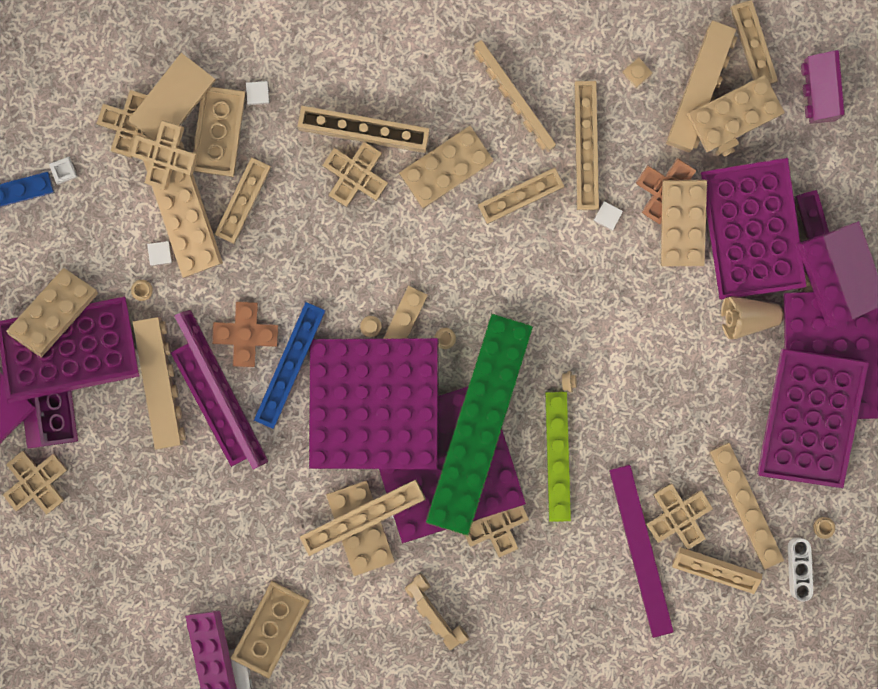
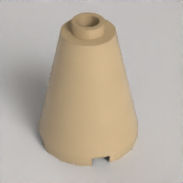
M731 296L725 298L722 303L721 317L726 316V324H722V328L728 339H738L780 325L784 319V311L778 304Z

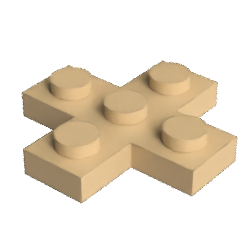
M130 90L124 110L106 104L102 105L97 125L116 131L111 152L133 158L131 152L136 135L150 138L128 121L147 95Z
M161 120L156 140L136 135L131 156L150 162L145 184L167 190L172 170L193 175L198 154L179 148L184 130L183 126Z
M365 142L362 143L353 159L333 148L322 165L339 177L329 197L347 208L359 190L377 202L388 185V182L371 172L382 153Z
M24 450L6 464L19 480L18 483L3 494L15 511H19L34 499L47 515L65 501L52 485L54 481L68 471L56 454H52L37 466Z
M670 483L653 494L664 512L646 523L657 543L676 532L685 548L689 550L706 539L695 522L696 519L713 509L702 490L683 501L673 484Z
M522 505L473 521L468 536L465 535L470 547L490 538L500 558L518 549L510 529L529 519Z

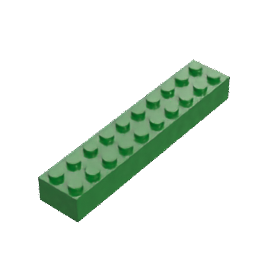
M491 314L426 523L468 536L533 326Z

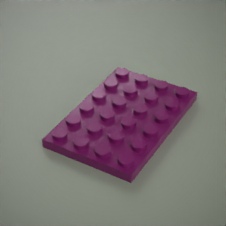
M788 158L701 172L702 180H707L706 211L719 300L731 296L742 297L807 287L804 264L797 243H800Z
M126 297L90 303L42 358L8 335V328L18 317L0 321V355L8 403L140 377Z
M781 348L757 471L758 476L844 488L869 364L867 361Z

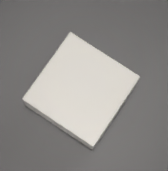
M267 81L246 83L248 105L269 104Z
M70 157L49 164L57 185L78 177Z
M604 201L594 221L613 231L623 211Z
M169 241L147 244L150 266L172 263Z

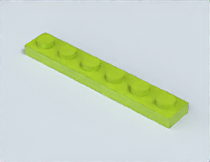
M545 392L549 522L571 521L567 392Z

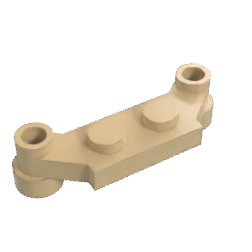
M420 573L413 578L414 581L405 587V591L411 598H415L418 612L422 617L429 619L431 622L429 626L432 631L444 638L443 641L449 650L467 642L469 637L464 629L459 625L452 630L424 592L431 586L424 575Z

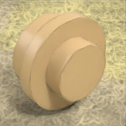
M137 280L133 283L131 294L136 300L146 301L152 296L153 287L148 281Z
M367 316L361 321L360 329L366 337H375L381 332L382 325L377 317Z
M441 328L435 334V338L439 339V348L449 349L456 342V335L449 328Z
M571 371L562 374L563 391L568 390L570 393L573 392V388H577L576 375H572Z
M820 517L814 522V533L822 539L830 538L835 532V524L830 518Z

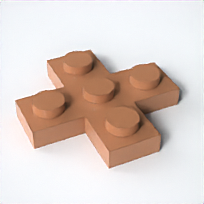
M679 158L676 159L666 176L647 165L636 181L638 186L653 194L642 210V214L661 224L662 180H691L696 169Z
M236 302L235 323L213 322L212 344L234 345L233 366L255 367L256 346L278 347L279 325L257 324L258 303Z

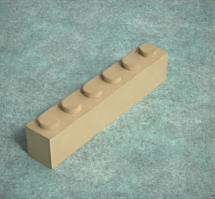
M713 20L709 24L668 135L667 145L689 153L693 148L697 149L700 138L687 114L715 100V96L712 95L714 89H718L723 77L720 76L722 68L726 69L730 57L727 56L729 48L733 49L737 40V36H734L735 28Z
M301 106L298 122L299 131L426 153L430 128Z
M160 317L133 321L154 448L156 450L184 445L183 440H186V433L184 427H180L179 419H182L181 407L177 406L175 399L179 397L178 388L172 382V376H175L173 364H169L168 355H171V348L169 342H165L164 334H167L166 322L162 321Z

